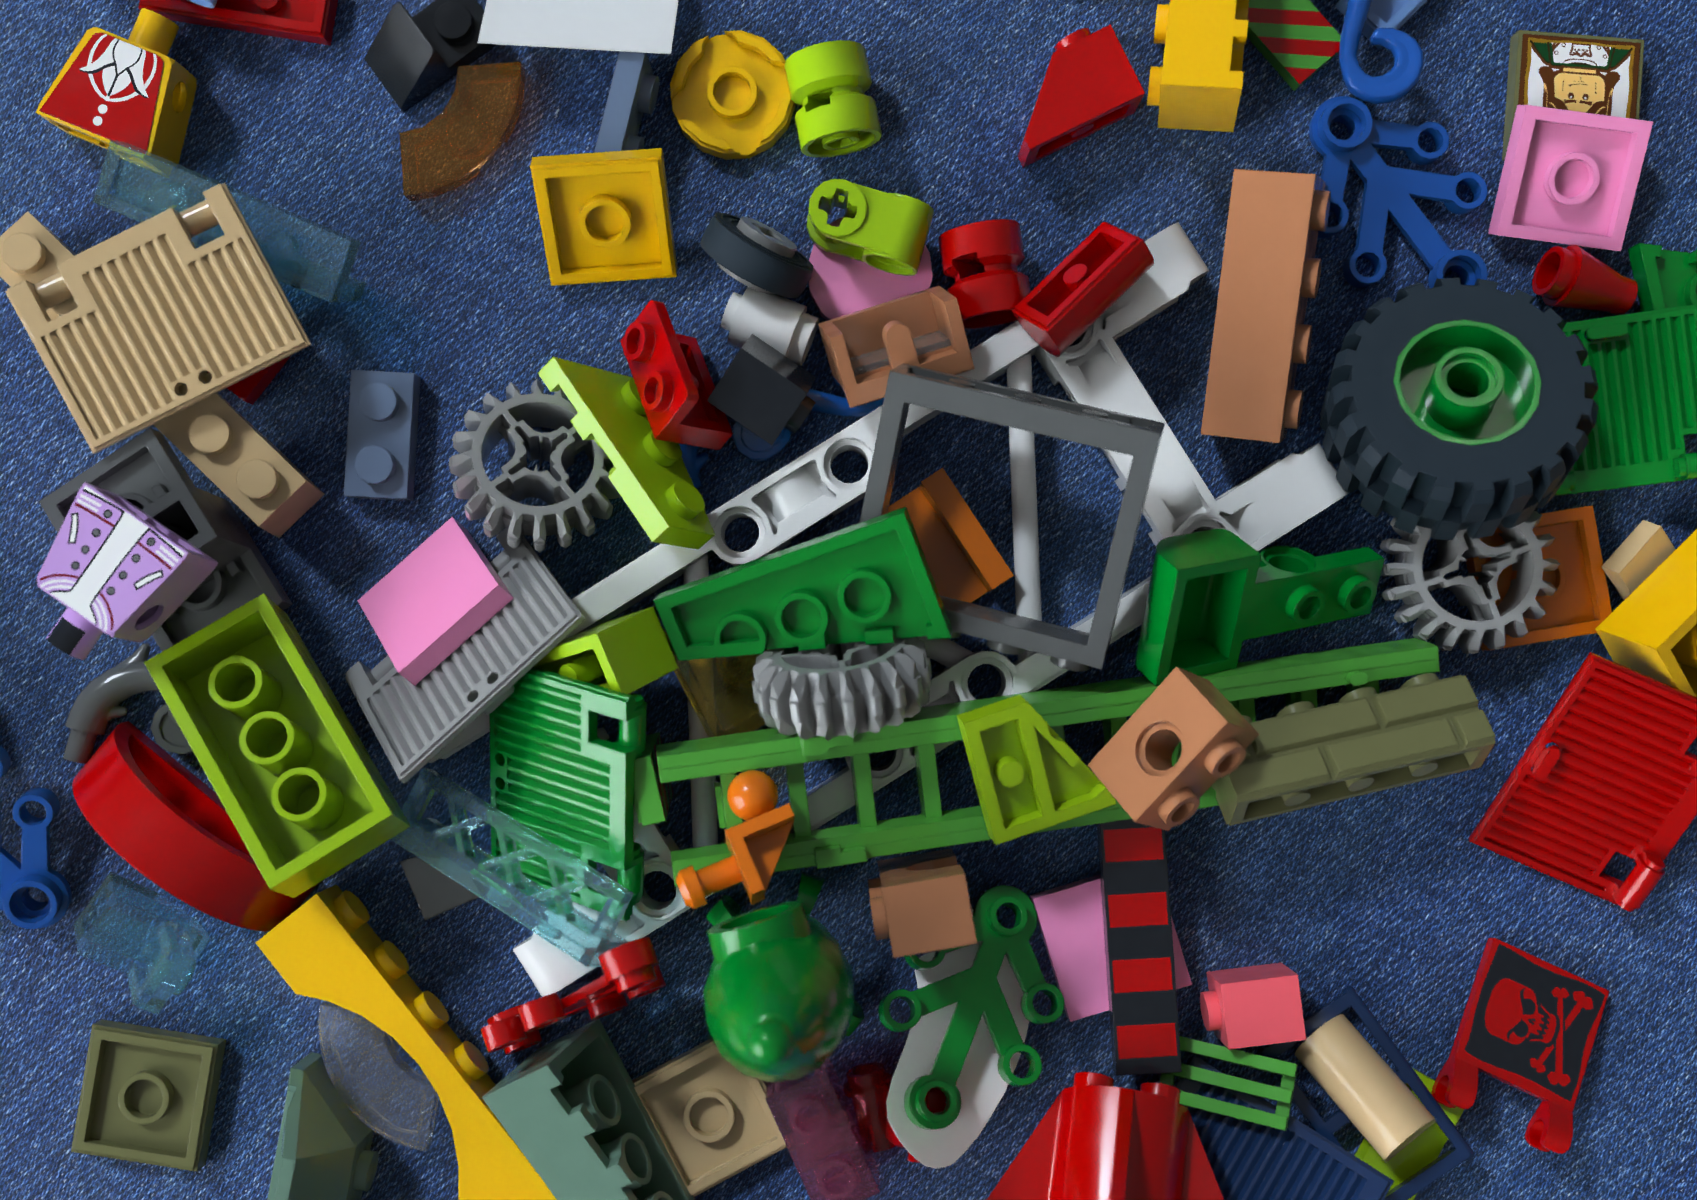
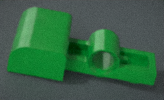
M1211 529L1164 538L1156 546L1135 659L1136 667L1155 686L1160 685L1175 667L1198 676L1237 668L1243 640L1370 614L1385 558L1369 547L1316 557L1302 549L1290 546H1270L1259 553L1234 533L1225 529Z

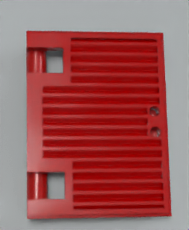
M1590 652L1470 835L1469 841L1619 905L1626 911L1633 912L1634 909H1639L1665 874L1664 859L1697 815V755L1687 751L1697 737V697ZM1551 742L1555 743V745H1552V746H1549L1548 748H1546V745H1547L1548 743H1551ZM1615 852L1634 859L1636 863L1625 881L1602 872Z

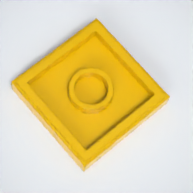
M662 148L532 157L530 169L551 286L677 277V260Z

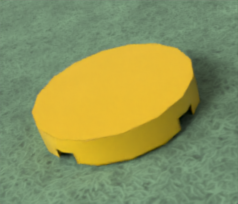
M742 30L724 31L725 35H716L710 39L708 35L694 42L678 60L670 82L672 110L684 136L702 152L724 160L747 159L772 148L787 131L795 109V103L790 97L785 59L782 53L763 37Z

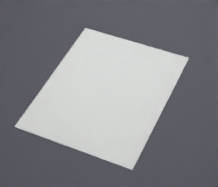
M487 0L478 43L671 54L679 0Z

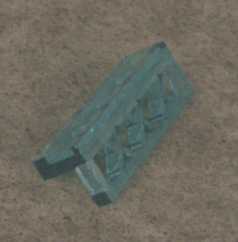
M110 140L93 203L138 222H143L171 207L178 212H182L206 200L202 192L221 182L127 142ZM227 185L278 281L330 303L361 300L366 283L350 276L361 241ZM217 225L191 239L195 246L200 247L224 235V232L220 225Z
M427 768L422 769L401 809L411 827L390 840L586 967L601 966L598 959L601 954L629 942L616 934L615 930L634 895L633 892L437 771ZM435 791L447 798L452 821L450 826H446L433 818L422 817ZM466 810L475 815V817L468 819ZM488 824L496 828L502 856L496 858L474 844L471 830ZM515 841L522 844L526 848L517 850ZM537 855L546 859L553 888L547 890L523 875L520 861ZM566 873L575 877L577 880L568 883ZM591 887L608 898L597 921L573 906L570 893Z

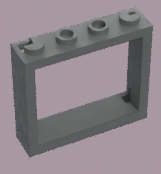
M905 363L890 370L860 523L888 513L910 404L1133 456L1090 633L940 595L953 629L951 638H958L961 634L986 639V645L989 648L1001 653L1020 655L1025 650L1048 655L1051 656L1050 661L1054 665L1067 670L1082 672L1087 671L1089 666L1102 669L1109 649L1165 423Z

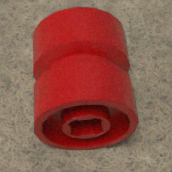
M1008 219L986 220L962 225L941 234L938 238L943 273L954 278L955 281L947 291L957 298L964 328H985L1017 321L1011 311L1031 292L1028 276L1017 271V267L1025 259L1020 224L1015 220Z

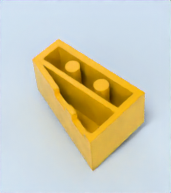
M1170 0V4H1157L1153 44H1165L1163 66H1151L1147 106H1159L1158 128L1234 132L1243 86L1244 72L1242 71L1248 32L1249 0Z

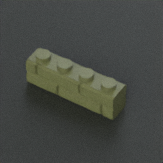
M1425 673L1409 679L1400 689L1377 694L1375 688L1363 687L1347 693L1338 703L1315 708L1312 702L1302 701L1285 707L1273 718L1252 722L1249 716H1243L1259 735L1246 748V756L1243 762L1230 774L1218 778L1211 786L1216 791V799L1225 823L1232 826L1480 768L1496 743L1495 733L1483 709L1479 710L1478 699L1466 675H1457L1439 680L1437 674Z

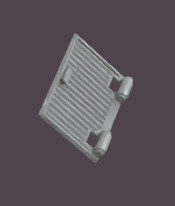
M503 529L496 538L504 550L490 562L514 599L416 686L397 672L388 655L372 670L358 661L345 673L348 685L399 780L404 784L482 713L490 714L514 692V684L585 620V617L524 535L521 544L513 549L508 546V529Z

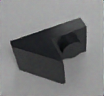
M435 0L413 17L410 16L402 3L398 1L391 8L364 60L400 109L406 112L497 45L478 43L484 10L477 0Z

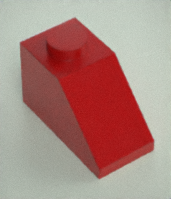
M1111 24L1092 34L1089 28L1079 29L1067 35L1056 44V51L1052 54L1018 154V159L1023 168L1135 113L1145 92Z

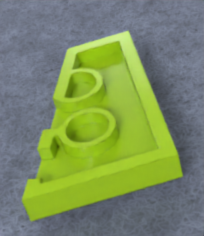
M552 357L538 372L539 376L550 392L562 389L578 412L570 422L583 441L594 440L604 450L614 465L609 472L608 478L650 540L655 543L699 550L715 536V532L704 510L705 503L703 497L694 487L681 457L682 450L679 443L654 438L634 379L629 376Z

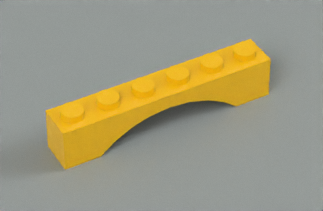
M337 884L316 893L255 942L295 994L325 1000L363 1016L392 1036L418 1063L437 1092L452 1129L458 1161V1200H557L482 1097L496 1085L487 1074L489 1066L485 1057L474 1044L469 1041L462 1043L447 1024L449 1015L444 1005L433 993L429 991L422 992L407 974L409 964L405 956L390 941H381L367 923L370 920L369 913L357 896L347 890L342 892Z

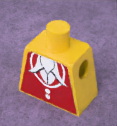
M141 8L128 40L98 27L88 29L39 103L35 113L65 133L174 177L178 169L197 89L196 78L176 60L167 56L179 26L154 11Z

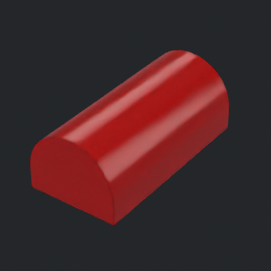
M1104 221L1017 304L1011 312L1024 330L1044 350L1053 356L1059 357L1154 265L1153 256L1143 239Z

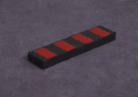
M1133 819L1097 824L1113 1071L1116 1076L1182 1072L1165 830L1136 823Z

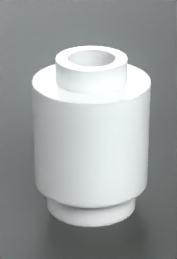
M747 287L743 295L736 292L732 293L722 317L721 328L730 331L728 344L741 349L753 334L796 364L802 366L814 340L820 318L806 313L807 306L774 293L766 294Z

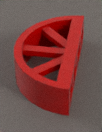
M129 721L122 722L116 726L73 779V795L79 809L93 829L118 855L146 878L174 897L214 918L245 929L268 932L297 910L318 885L316 884L295 898L270 890L217 793Z

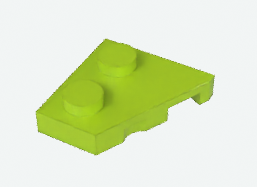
M1020 694L956 715L987 832L995 845L1116 804L1113 795L1097 776Z

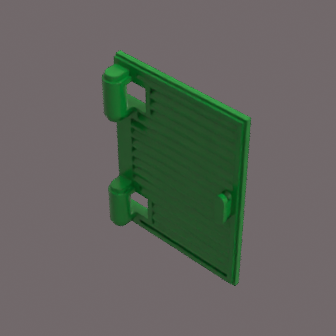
M1697 304L1567 322L1562 331L1567 337L1576 334L1589 353L1582 366L1591 365L1596 372L1599 389L1593 399L1599 406L1596 425L1587 437L1589 440L1588 444L1555 495H1570L1696 479L1697 452L1686 454L1684 436L1697 434ZM1585 332H1586V337H1587L1588 339H1590V340H1593V341H1588V340L1585 338Z
M533 667L514 684V692L489 714L492 871L620 920L628 921L632 915L633 906L639 903L640 898L644 895V850L641 849L639 843L633 842L634 760L641 757L643 751L646 750L647 703L643 701V696L638 694H624ZM597 713L619 719L618 741L612 743L597 738ZM597 862L617 869V887L610 889L596 884Z

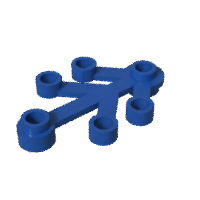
M1338 96L1322 103L1311 117L1309 137L1313 147L1324 156L1321 179L1326 182L1325 191H1331L1330 210L1334 212L1337 221L1334 227H1326L1325 232L1318 231V238H1331L1348 223L1349 210L1343 202L1350 165L1365 183L1355 252L1348 256L1343 265V274L1346 281L1356 288H1367L1385 275L1387 260L1383 254L1388 215L1430 269L1428 276L1429 288L1434 287L1436 279L1444 278L1446 270L1456 272L1461 279V285H1475L1477 279L1487 280L1488 272L1483 259L1470 250L1451 251L1412 199L1418 198L1443 202L1445 207L1454 214H1468L1480 206L1486 199L1487 185L1484 179L1474 172H1463L1457 176L1387 166L1374 149L1375 147L1405 150L1407 157L1413 163L1429 165L1441 157L1448 149L1449 135L1447 130L1436 122H1425L1415 126L1374 120L1368 107L1363 102L1351 97ZM1332 122L1344 124L1349 132L1348 139H1337L1331 133L1330 124ZM1419 135H1428L1434 140L1435 152L1429 153L1420 148L1418 143ZM1457 184H1464L1471 189L1473 193L1471 203L1463 202L1458 198L1456 194ZM1362 257L1371 261L1374 267L1372 277H1364L1358 273L1356 269L1357 258Z
M0 746L1 779L8 772L11 765L10 756L2 746ZM42 787L27 790L14 803L12 808L13 819L22 828L21 863L2 847L0 800V910L4 911L6 917L13 924L25 929L45 928L55 924L67 912L72 899L69 883L62 874L51 868L50 823L59 813L60 802L51 790ZM36 801L41 803L46 810V817L40 818L31 815L26 808V802ZM35 887L42 890L48 896L49 901L39 902L34 900L29 894V888Z

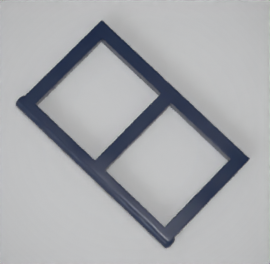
M1349 986L1342 991L1341 995L1304 1019L1306 1037L1351 1006L1397 1070L1394 1071L1404 1084L1407 1083L1421 1103L1436 1119L1437 1125L1453 1145L1452 1149L1391 1189L1384 1199L1408 1200L1462 1162L1472 1159L1475 1153L1355 989ZM1299 1041L1266 1045L1259 1050L1261 1056L1280 1060L1278 1056ZM1275 1074L1281 1083L1282 1076ZM1295 1081L1292 1099L1317 1133L1343 1148L1333 1133L1349 1123L1350 1120L1341 1109L1323 1120Z

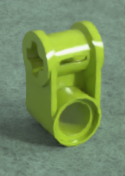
M834 178L824 181L814 189L809 199L807 231L812 242L826 252L865 262L874 268L888 273L912 276L918 272L934 209L927 203L911 196L886 193L852 183L845 179ZM833 207H840L845 210L844 218L841 220L839 227L827 224L828 216L831 214Z

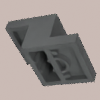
M152 428L138 435L39 501L58 533L79 489L84 482L120 495L219 562L214 571L152 634L162 652L263 593L283 611L293 605L230 502L195 487L164 435Z

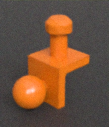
M758 770L744 771L738 774L730 783L727 792L728 804L736 816L746 821L725 830V839L731 854L730 857L697 871L694 870L692 865L679 870L675 880L686 906L693 909L708 904L707 896L740 882L743 883L752 905L764 900L765 893L790 831L793 829L795 816L789 803L775 809L778 802V790L773 779L766 773Z

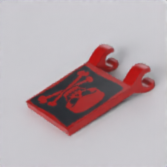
M1488 938L1450 1056L1435 1080L1431 1092L1432 1096L1439 1104L1448 1108L1469 1109L1473 1106L1477 1095L1478 1071L1483 1072L1543 1100L1528 1123L1525 1140L1530 1146L1540 1151L1564 1154L1569 1150L1572 1142L1573 1109L1609 990L1497 938Z

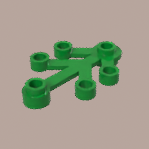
M1007 885L996 886L984 892L976 901L973 911V923L976 941L981 943L971 968L912 992L904 989L895 990L886 995L879 1005L878 1012L882 1024L891 1031L903 1032L914 1027L922 1016L957 1002L930 1075L915 1079L905 1092L904 1108L912 1123L922 1129H942L952 1124L958 1117L961 1109V1095L956 1087V1083L982 1015L999 1055L998 1072L1001 1078L1007 1084L1018 1087L1029 1085L1040 1076L1042 1070L1041 1058L1034 1048L1023 1043L997 980V975L1005 955L1022 989L1023 995L1020 1006L1023 1015L1028 1021L1037 1025H1043L1057 1020L1064 1010V998L1056 986L1046 983L1029 943V939L1036 929L1037 914L1031 899L1018 888ZM1000 906L1009 907L1014 912L1016 922L1013 928H1005L998 922L997 910ZM970 945L937 950L933 959L929 962L920 960L916 954L904 956V958L912 968L926 971L939 965L946 953ZM1037 992L1045 993L1051 1000V1011L1047 1016L1040 1015L1033 1007V997ZM893 999H903L908 1003L911 1014L906 1023H898L891 1017L889 1007ZM1015 1053H1021L1028 1060L1029 1071L1024 1078L1016 1077L1010 1069V1060ZM931 1088L939 1089L946 1098L945 1109L938 1115L931 1113L925 1104L926 1094Z

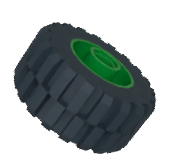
M1460 278L1436 279L1434 287L1430 289H1425L1423 283H1415L1398 290L1395 302L1390 297L1382 298L1367 309L1364 320L1354 322L1344 337L1341 350L1337 353L1321 409L1320 427L1326 432L1322 445L1327 461L1332 462V464L1340 463L1336 478L1346 492L1352 493L1358 489L1364 495L1360 504L1361 507L1375 517H1378L1382 511L1397 518L1393 527L1413 534L1416 526L1431 529L1432 539L1453 540L1458 530H1467L1469 538L1477 539L1492 536L1500 522L1505 528L1512 529L1527 521L1535 508H1543L1553 498L1589 442L1587 437L1596 425L1599 409L1593 397L1599 388L1595 370L1591 365L1582 366L1589 353L1576 334L1567 337L1562 331L1567 322L1551 308L1542 312L1533 306L1532 303L1535 297L1519 289H1516L1513 295L1497 290L1498 282L1477 279L1475 285H1460Z

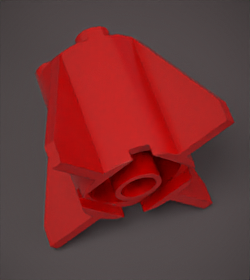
M1078 1072L1074 1074L1073 1087L1064 1088L987 1200H1224L1190 1112L1187 1107L1180 1104V1089L1171 1085L1154 1082L1142 1083L1140 1091L1113 1087L1114 1079L1109 1076L1093 1072Z

